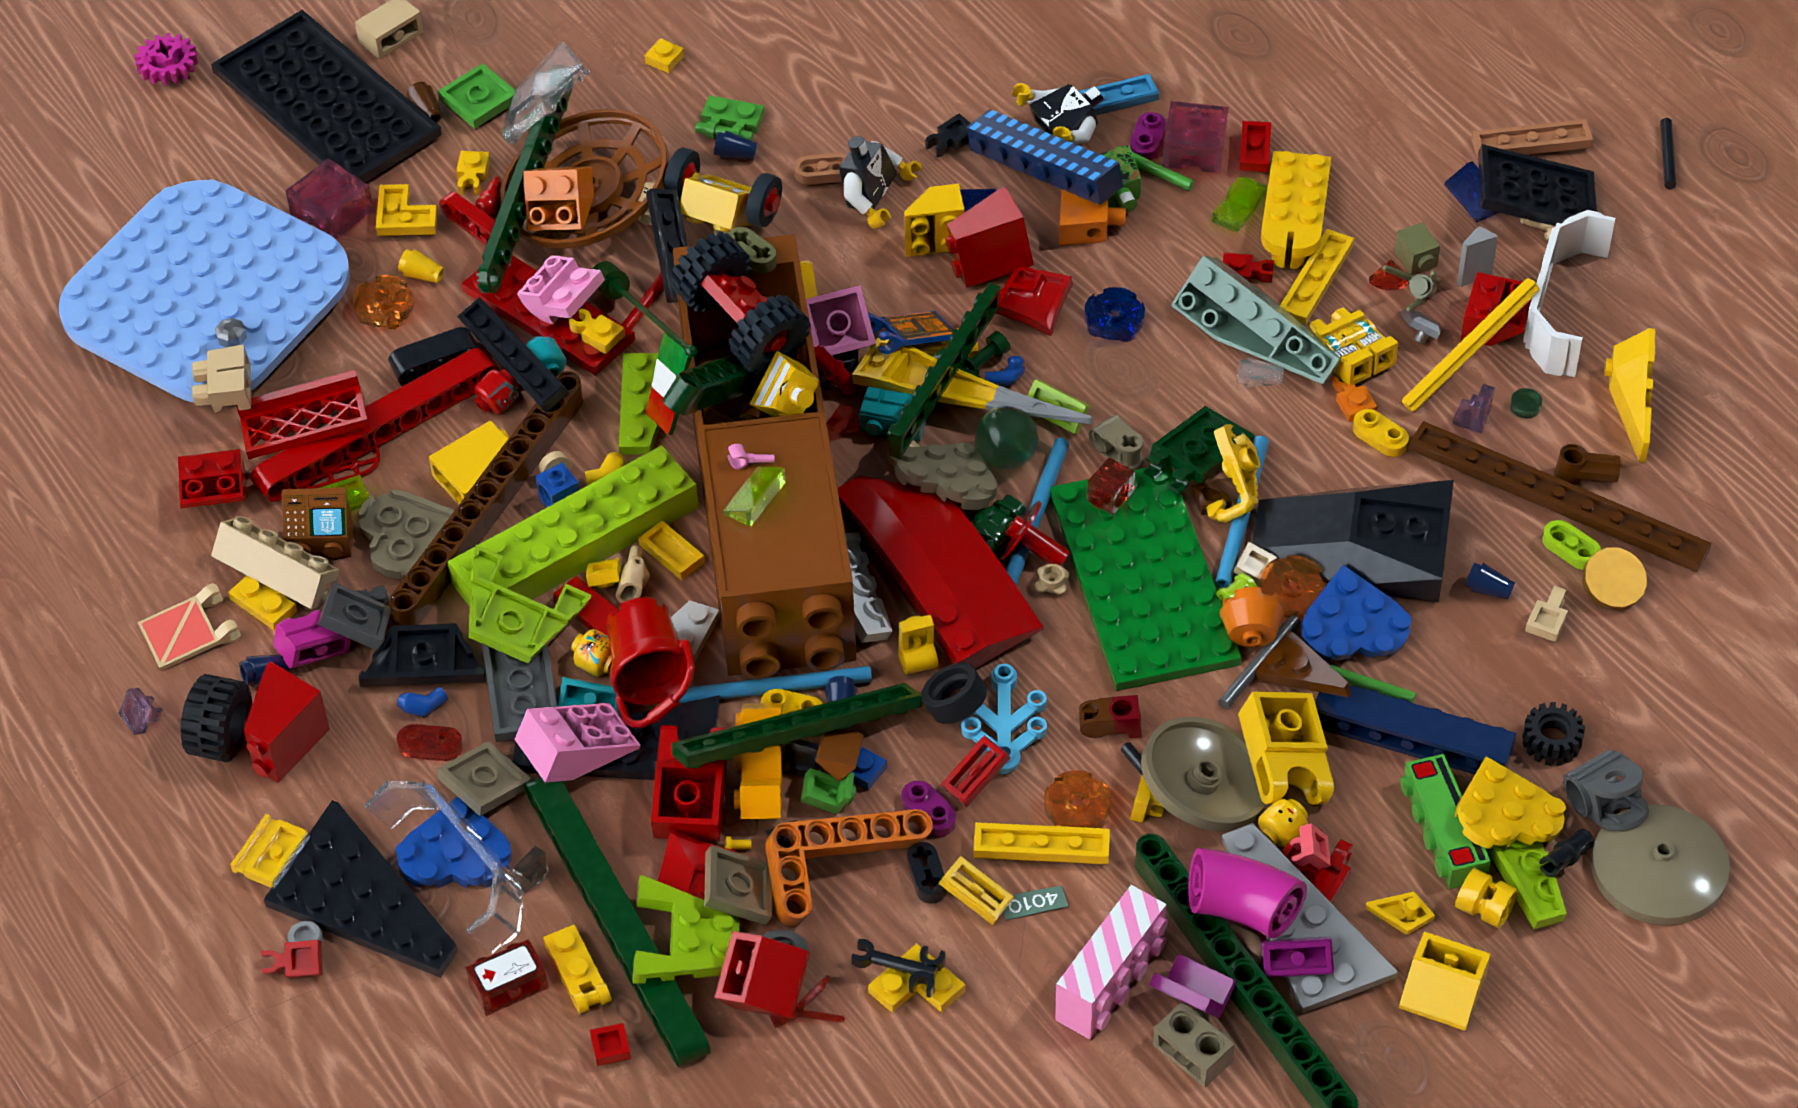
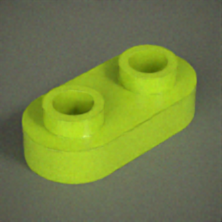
M1554 520L1544 527L1542 536L1544 546L1575 568L1583 570L1585 563L1597 551L1601 550L1598 542L1566 521Z

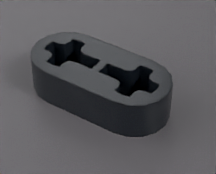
M917 842L907 852L908 869L916 894L925 903L933 904L940 902L946 895V889L939 884L945 874L937 850L930 843ZM923 855L927 859V867L922 866L921 860L917 859V856ZM931 878L933 886L936 887L935 890H930L926 886V879Z

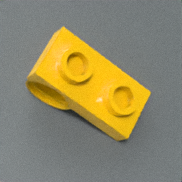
M931 615L922 617L912 616L905 621L899 622L898 656L906 675L938 668V658L934 646V623Z

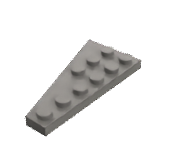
M1253 823L1222 835V843L1228 853L1245 856L1274 866L1306 883L1308 889L1302 909L1291 926L1275 939L1330 936L1332 938L1333 974L1285 976L1302 1014L1398 978L1399 972Z

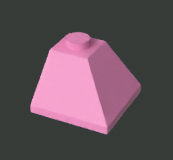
M861 285L806 299L814 347L822 345L834 356L876 345Z

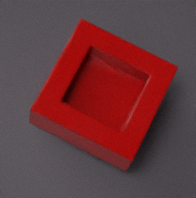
M624 1022L589 1030L597 1066L631 1059Z

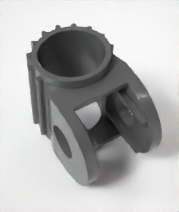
M1608 749L1563 776L1564 791L1575 811L1582 817L1588 816L1602 828L1613 831L1632 829L1642 824L1649 815L1648 803L1642 797L1640 789L1644 781L1642 769L1618 751H1610ZM1615 776H1622L1625 779L1619 781ZM1620 808L1630 810L1624 815L1613 814L1615 810Z

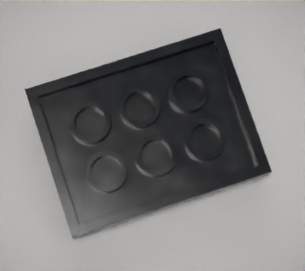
M1484 144L1481 145L1478 152L1480 208L1556 226V223H1563L1567 218L1586 210L1597 212L1594 171Z

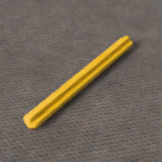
M1529 278L1525 279L1402 399L1403 405L1409 411L1416 412L1539 292L1540 288L1536 282Z

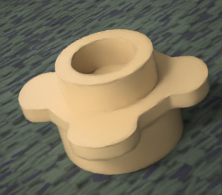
M1047 564L1038 569L1039 581L1035 583V589L1038 592H1049L1057 595H1062L1066 592L1065 580L1069 578V572L1057 564Z

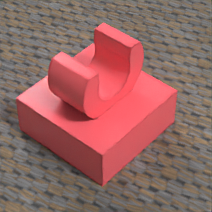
M1312 823L1299 827L1300 837L1292 839L1290 845L1296 850L1301 849V853L1292 856V861L1299 866H1305L1310 863L1318 870L1330 867L1328 836Z

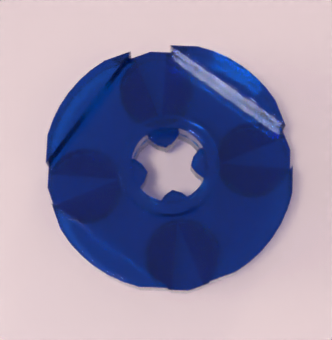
M1121 287L1105 288L1103 293L1097 296L1094 293L1086 301L1084 319L1088 326L1087 331L1092 336H1099L1108 340L1131 341L1134 339L1135 334L1143 327L1145 306L1143 302L1141 304L1137 300V295L1131 290ZM1113 311L1119 312V316H1111L1109 314H1112Z

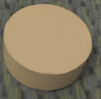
M553 451L543 457L539 464V471L542 473L561 462L571 471L572 463L564 452Z

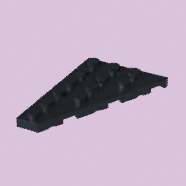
M333 800L264 898L266 907L300 921L314 922L324 931L440 978L458 952L457 945L341 805Z

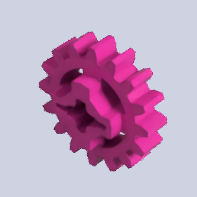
M167 33L165 38H161L157 34L154 41L145 40L146 47L138 46L139 53L135 54L138 74H142L144 81L151 79L153 85L158 81H162L163 86H166L168 81L178 84V78L188 79L187 72L194 73L196 71L194 65L198 64L195 44L191 45L189 38L182 40L181 34L176 35L175 38H172L170 33Z

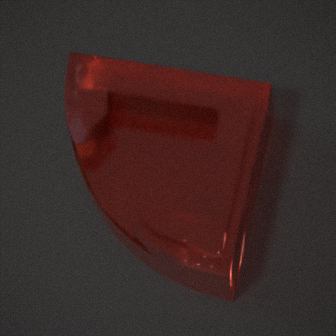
M1391 259L1386 264H1384L1403 271ZM1382 267L1369 277V283L1382 290H1398L1408 286L1410 283L1403 278L1384 271Z

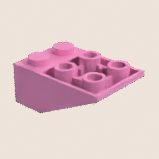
M610 703L527 709L515 737V741L544 782L574 780L640 748L639 742Z

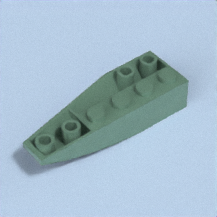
M1203 255L1171 304L1173 308L1215 340L1324 385L1342 360L1285 309L1215 257Z

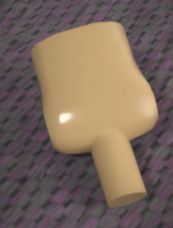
M632 546L630 548L628 562L620 572L616 598L622 603L641 597L642 590L650 579L645 562L641 558L643 549L639 546Z

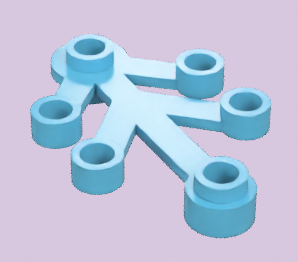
M1000 664L991 673L992 688L998 692V716L982 704L973 713L978 718L967 717L962 721L961 732L965 738L972 739L976 743L985 735L1010 756V759L998 773L1008 774L1013 772L1020 764V753L1036 739H1042L1046 736L1047 722L1045 719L1033 717L1027 723V731L1011 742V733L1035 713L1046 709L1047 696L1040 690L1031 691L1027 696V703L1011 715V691L1017 686V672L1009 664ZM1037 699V700H1041L1042 702H1041V703H1033L1032 701ZM980 720L998 733V742L981 731ZM974 726L976 729L968 730L967 727ZM1034 726H1039V727H1041L1042 729H1040V730H1034V729H1032V728H1033Z

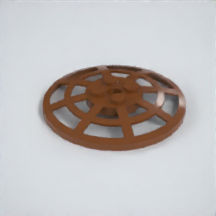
M595 109L562 119L560 130L554 140L578 129L580 144L563 151L550 162L547 160L544 168H559L560 165L570 158L582 153V159L572 163L567 168L592 167L594 198L586 220V226H584V229L538 230L534 234H529L522 227L520 237L530 243L547 248H577L605 240L634 223L649 209L647 196L642 202L638 201L644 184L647 181V175L660 168L658 178L652 189H662L664 186L669 154L667 145L659 130L641 115L620 109ZM614 123L631 126L623 141L609 138L591 139L589 126ZM640 131L646 133L656 143L661 156L647 164L642 154L632 146ZM522 149L514 157L505 173L501 185V205ZM595 149H616L611 159L603 156H594L593 152ZM628 154L635 160L638 169L622 174L618 166ZM638 180L637 187L630 199L620 196L624 185ZM611 206L621 208L612 216L598 222L599 213ZM628 211H632L630 214H628L626 217H624L623 219H621V220L618 221L617 223H615V224L609 226L608 228H606V229H604V230L598 232V229H601V228L606 227L607 225H609V224L615 222V221L618 220L620 217H622L623 215H625ZM553 232L562 234L585 233V236L574 239L554 240L546 238Z

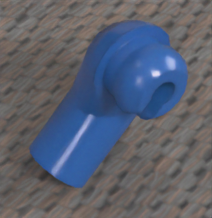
M1010 356L1008 358V366L1003 371L985 372V380L999 386L1013 385L1025 372V366H1023L1024 359L1021 356Z
M438 687L427 696L412 692L402 693L397 699V705L405 713L424 717L445 703L448 697L444 690Z

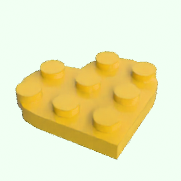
M1486 756L1457 804L1455 818L1458 817L1464 827L1462 831L1464 836L1474 844L1487 849H1491L1493 845H1506V847H1509L1516 840L1528 845H1533L1535 841H1547L1549 844L1559 835L1563 828L1566 806L1561 799L1553 797L1544 789Z

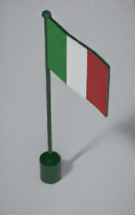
M600 262L593 269L601 270L605 280L597 289L604 296L612 300L625 297L664 331L645 413L668 435H673L679 414L669 409L662 399L678 373L689 369L691 359L697 355L698 350L696 346L688 345L628 292L630 281L623 271L612 262Z

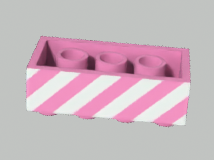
M1133 885L1128 888L1056 983V1021L1089 1040L1092 1039L1098 1030L1103 1031L1111 1019L1112 1010L1116 1005L1121 1006L1126 1001L1132 983L1143 978L1148 969L1150 959L1153 955L1159 956L1166 945L1167 939L1164 937L1168 920L1165 919L1166 904Z

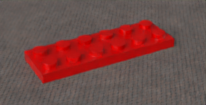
M513 255L498 292L481 293L480 287L477 286L479 284L476 280L479 279L476 276L477 270L461 283L464 293L475 300L480 297L494 312L533 337L553 338L560 346L566 358L593 375H597L636 340L634 331L588 302H585L571 318L575 321H582L579 317V310L582 308L588 310L593 319L603 315L624 327L625 336L607 354L583 342L582 334L572 332L569 327L570 318L560 317L554 324H549L534 316L521 302L517 293L525 286L527 280L535 275L537 270Z

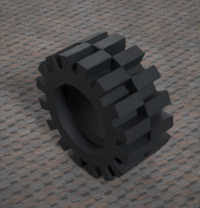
M1550 702L1549 708L1546 707L1545 703L1539 704L1538 710L1535 707L1531 709L1530 715L1527 714L1522 735V744L1524 748L1527 747V754L1531 756L1535 753L1534 760L1540 762L1544 758L1546 759L1545 765L1550 766L1552 760H1556V765L1559 766L1563 764V759L1569 763L1573 760V756L1577 757L1582 747L1585 725H1582L1583 719L1581 715L1576 717L1577 711L1572 708L1568 712L1566 711L1567 705L1563 703L1561 708H1556V702ZM1555 728L1562 731L1566 737L1559 740L1545 737L1541 730Z

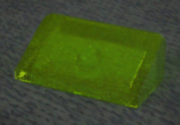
M757 467L725 507L723 514L748 526H752L784 485V468Z

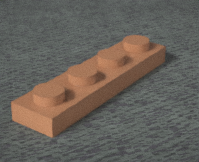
M1587 119L1472 131L1471 137L1477 159L1482 144L1530 155L1592 148L1594 140Z

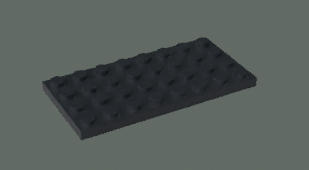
M304 10L298 11L211 63L212 72L337 182L345 184L352 191L442 135L441 127Z

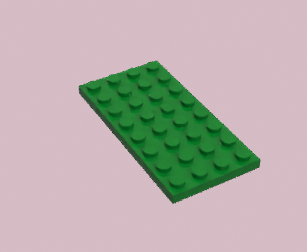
M1169 465L1164 468L1156 479H1152L1144 474L1146 468L1051 486L1050 500L1066 547L1070 551L1069 556L1116 691L1241 665L1242 657L1238 646L1230 640L1220 617V610L1223 606L1220 598L1216 596L1215 584L1182 495L1169 489V486L1176 480L1172 476L1173 471Z

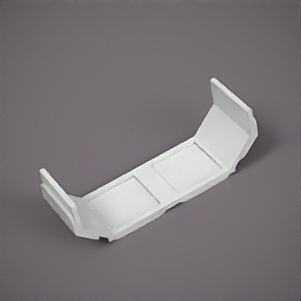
M1586 210L1567 218L1563 223H1556L1555 228L1552 227L1542 262L1541 273H1539L1536 282L1540 290L1531 300L1523 341L1526 343L1525 348L1530 350L1532 358L1545 373L1575 377L1583 337L1556 332L1540 313L1553 264L1579 253L1608 258L1616 218Z

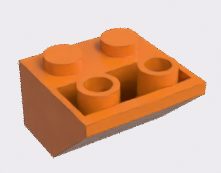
M592 167L540 168L523 171L527 231L584 229L594 198Z

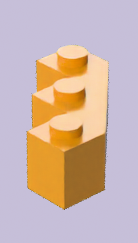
M743 703L742 713H736V726L783 714L782 703ZM778 744L764 748L761 752H748L735 756V771H741L740 790H734V810H740L741 819H781L783 745Z

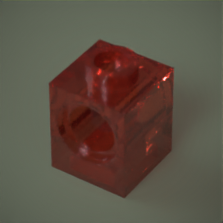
M1109 457L1088 480L1087 501L1094 507L1114 515L1134 492L1135 471Z

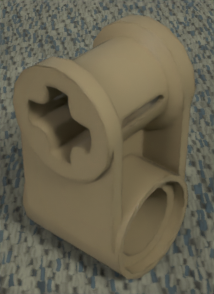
M1118 415L1111 416L1088 432L1092 446L1123 472L1137 470L1142 467L1143 455L1140 451L1144 445L1143 437L1128 426Z

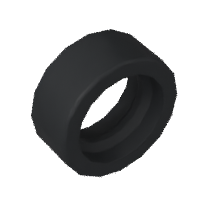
M955 663L944 667L936 672L922 689V701L935 721L942 724H953L966 719L978 710L987 696V687L975 668L967 663ZM962 688V689L960 690V692H958V693L955 694L954 696H952V697L946 699V697H947L949 694H951L952 692H954V691L957 690V689Z

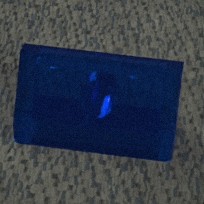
M1473 161L1465 164L1445 181V186L1476 223L1499 214L1498 212L1480 208L1479 168Z

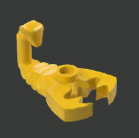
M1226 424L1216 429L1214 435L1223 458L1222 469L1228 478L1233 479V483L1240 493L1241 502L1226 510V501L1223 499L1209 504L1206 507L1208 517L1215 522L1228 523L1250 512L1258 503L1256 473L1258 468H1260V460L1257 455V449L1244 433L1236 437L1231 431L1233 428L1231 424Z

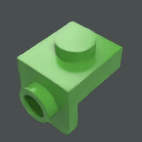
M810 768L805 773L801 802L837 815L846 804L850 805L856 793V786L853 785L854 773L850 772L841 781H838L831 775Z

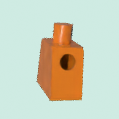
M1061 190L1059 245L1106 241L1107 225L1125 226L1126 208H1109V198L1101 205H1098L1068 191Z

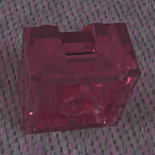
M1171 101L1164 137L1162 166L1181 169L1186 165L1197 166L1204 172L1221 173L1229 107Z
M329 158L285 191L291 216L307 224L315 225L317 229L335 239L373 211L369 185Z

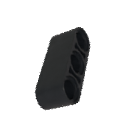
M458 327L397 348L389 355L388 362L399 384L404 386L463 353L479 347L468 328Z

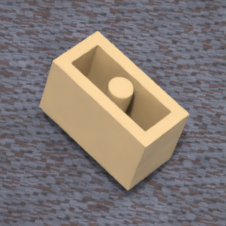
M390 0L355 21L358 42L378 59L383 58L424 32L420 11L407 0Z

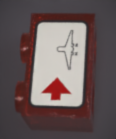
M529 939L520 943L510 944L504 950L489 957H481L471 965L466 966L469 985L486 1016L549 988L546 969Z

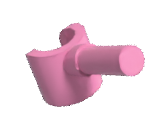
M733 444L728 448L731 454L727 456L730 465L737 470L743 469L748 463L753 462L774 463V455L746 453L742 444Z

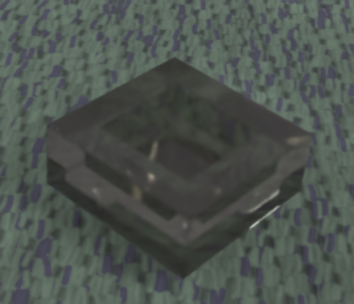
M537 846L531 849L513 867L516 887L525 893L534 885H539L549 871L546 853Z

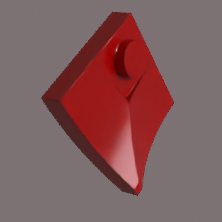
M1028 267L1014 269L1000 292L999 309L996 314L1023 322L1046 335L1052 336L1062 306L1073 286L1072 276Z
M671 829L658 881L704 900L705 852L712 844ZM723 848V849L730 850V851H733V852H736V853H737L736 850H731V849Z

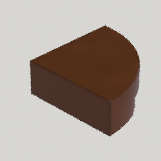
M1204 484L1192 485L1191 493L1201 516L1208 514L1206 507L1209 504L1222 499L1226 501L1225 510L1231 507L1232 501L1223 491L1220 493L1208 488V485Z

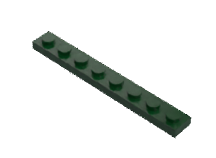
M989 283L983 293L977 294L972 310L965 312L960 328L958 330L954 329L949 345L947 348L943 347L940 350L935 366L928 368L923 384L921 386L917 385L912 401L909 405L905 404L903 406L898 422L892 424L888 430L886 440L890 442L889 456L901 459L998 311L1001 286Z
M901 683L673 742L672 755L686 768H700L706 763L713 761L730 760L736 755L748 752H761L764 748L770 746L791 744L794 740L805 737H818L827 731L848 729L854 724L865 721L875 722L881 717L892 714H905L911 709L922 707V695L907 683Z

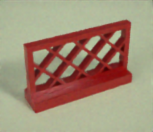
M356 370L251 398V409L239 410L236 405L248 460L369 427L364 404L365 400ZM334 410L340 411L336 417L328 416ZM350 415L359 416V418L346 420ZM304 418L310 420L305 426L299 424ZM320 423L327 424L323 428L315 429ZM273 427L280 428L275 434L269 433ZM290 431L296 432L294 436L285 437ZM259 440L267 441L264 444L254 446Z

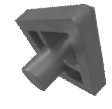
M1403 308L1400 314L1409 326L1418 330L1414 337L1415 341L1425 344L1428 336L1438 339L1442 331L1439 322L1415 309L1407 312L1406 308Z

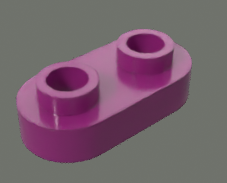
M1148 112L1138 118L1130 139V148L1133 153L1149 160L1154 159L1158 155L1166 133V119L1161 114Z
M912 781L903 788L902 806L904 810H923L931 817L933 823L929 835L944 837L953 832L956 826L955 810L929 783ZM937 814H942V815H944L943 817H940V818L935 817V815H937Z

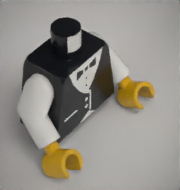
M1018 83L1014 86L1012 96L1017 97L1016 103L1019 106H1025L1028 101L1035 122L1044 132L1076 145L1089 142L1098 124L1093 108L1104 100L1099 90L1094 86L1081 95L1070 84L1061 88L1042 91L1031 90L1028 85Z
M856 136L848 141L850 152L840 165L844 197L848 208H856L862 215L866 213L869 226L873 229H878L885 226V222L891 219L887 209L881 208L877 211L874 209L897 176L896 169H899L903 180L910 181L918 178L912 171H920L922 166L918 161L905 163L902 161L901 156L877 141L867 142L863 137Z

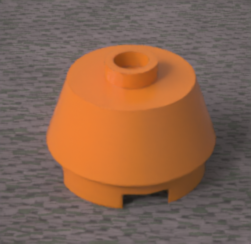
M1260 587L1236 589L1234 597L1223 599V607L1220 610V617L1230 640L1244 647H1260L1274 641L1285 614L1279 595L1277 593L1272 596L1262 594V588Z

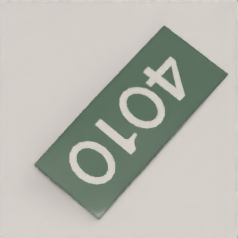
M1057 886L1014 894V899L1004 910V916L1006 920L1069 906L1063 887Z

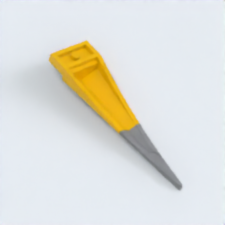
M877 337L875 340L876 345L870 347L852 373L853 384L913 395L917 385L921 386L923 384L928 368L930 366L934 367L937 363V358L911 345L901 346L891 354H883L878 349V346H885L889 339L883 341ZM961 369L958 370L938 401L947 404L1093 424V419L1090 415L1020 394Z

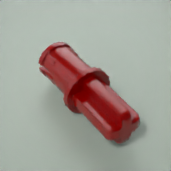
M822 345L814 347L817 367L824 373V378L828 381L831 380L845 396L852 395L859 385L853 384L852 375L844 368V363L841 360H836Z

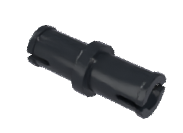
M1579 829L1569 839H1562L1555 844L1552 852L1540 859L1539 864L1543 865L1540 866V870L1546 876L1554 877L1564 867L1574 865L1579 861L1582 853L1593 847L1594 841H1590L1594 839L1593 835L1586 829Z

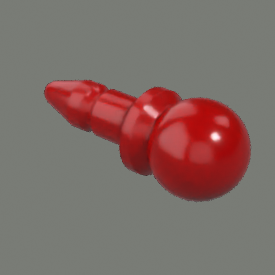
M496 176L490 182L488 189L483 190L475 202V206L491 218L497 213L500 202L498 193L501 188V178L499 176Z

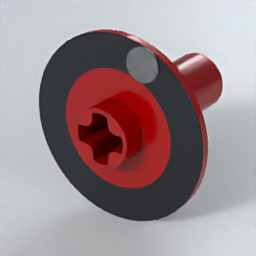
M1037 501L1023 518L1017 515L1008 526L1005 534L1011 538L1003 547L999 559L1004 560L1015 546L1020 543L1047 563L1061 566L1070 551L1031 525L1042 505L1040 501Z

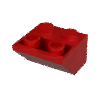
M1477 272L1464 314L1461 340L1467 337L1522 281ZM1531 300L1484 345L1491 346L1523 333Z
M241 449L178 457L181 509L244 501L248 497L247 475Z
M732 931L714 998L733 1009L793 1019L810 951L764 936Z

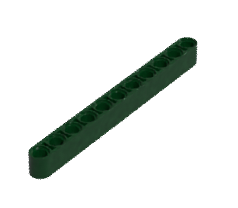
M542 777L524 784L527 797L676 1066L678 1068L710 1054L711 1049L706 1035L675 980L661 981V978L657 977L647 978L646 983H633V964L636 951L660 953L563 781L544 782Z
M1156 834L1141 836L1136 843L1135 868L1157 899L1166 904V911L1207 967L1236 981L1230 998L1312 1108H1358L1356 1095L1225 920L1212 915L1193 913L1190 906L1182 905L1189 904V872L1166 841ZM1201 929H1210V931H1203ZM1219 954H1228L1230 956H1221ZM1239 979H1246L1248 982H1241ZM1257 1005H1266V1006H1268V1007H1266V1008H1261V1007H1259V1006H1257ZM1282 1030V1031H1286L1287 1033H1286V1034H1280V1033H1278V1032H1276V1031ZM1295 1057H1305L1307 1060H1299ZM1316 1083H1323V1084H1326L1327 1086H1326V1087H1319V1086H1317V1085H1315V1084H1316Z

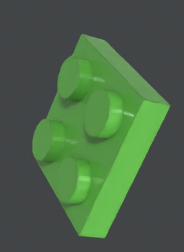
M483 63L438 90L439 100L474 129L519 101V93Z

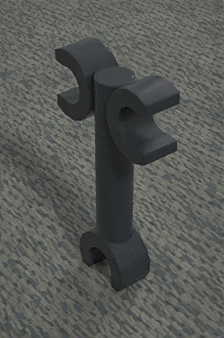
M858 939V950L864 951L867 954L862 956L852 954V965L858 968H866L871 964H876L912 974L909 978V992L913 993L918 984L927 985L926 997L931 998L935 992L934 980L937 971H940L946 963L945 951L941 950L937 959L930 960L928 959V946L924 945L920 950V962L874 950L872 942L867 939Z

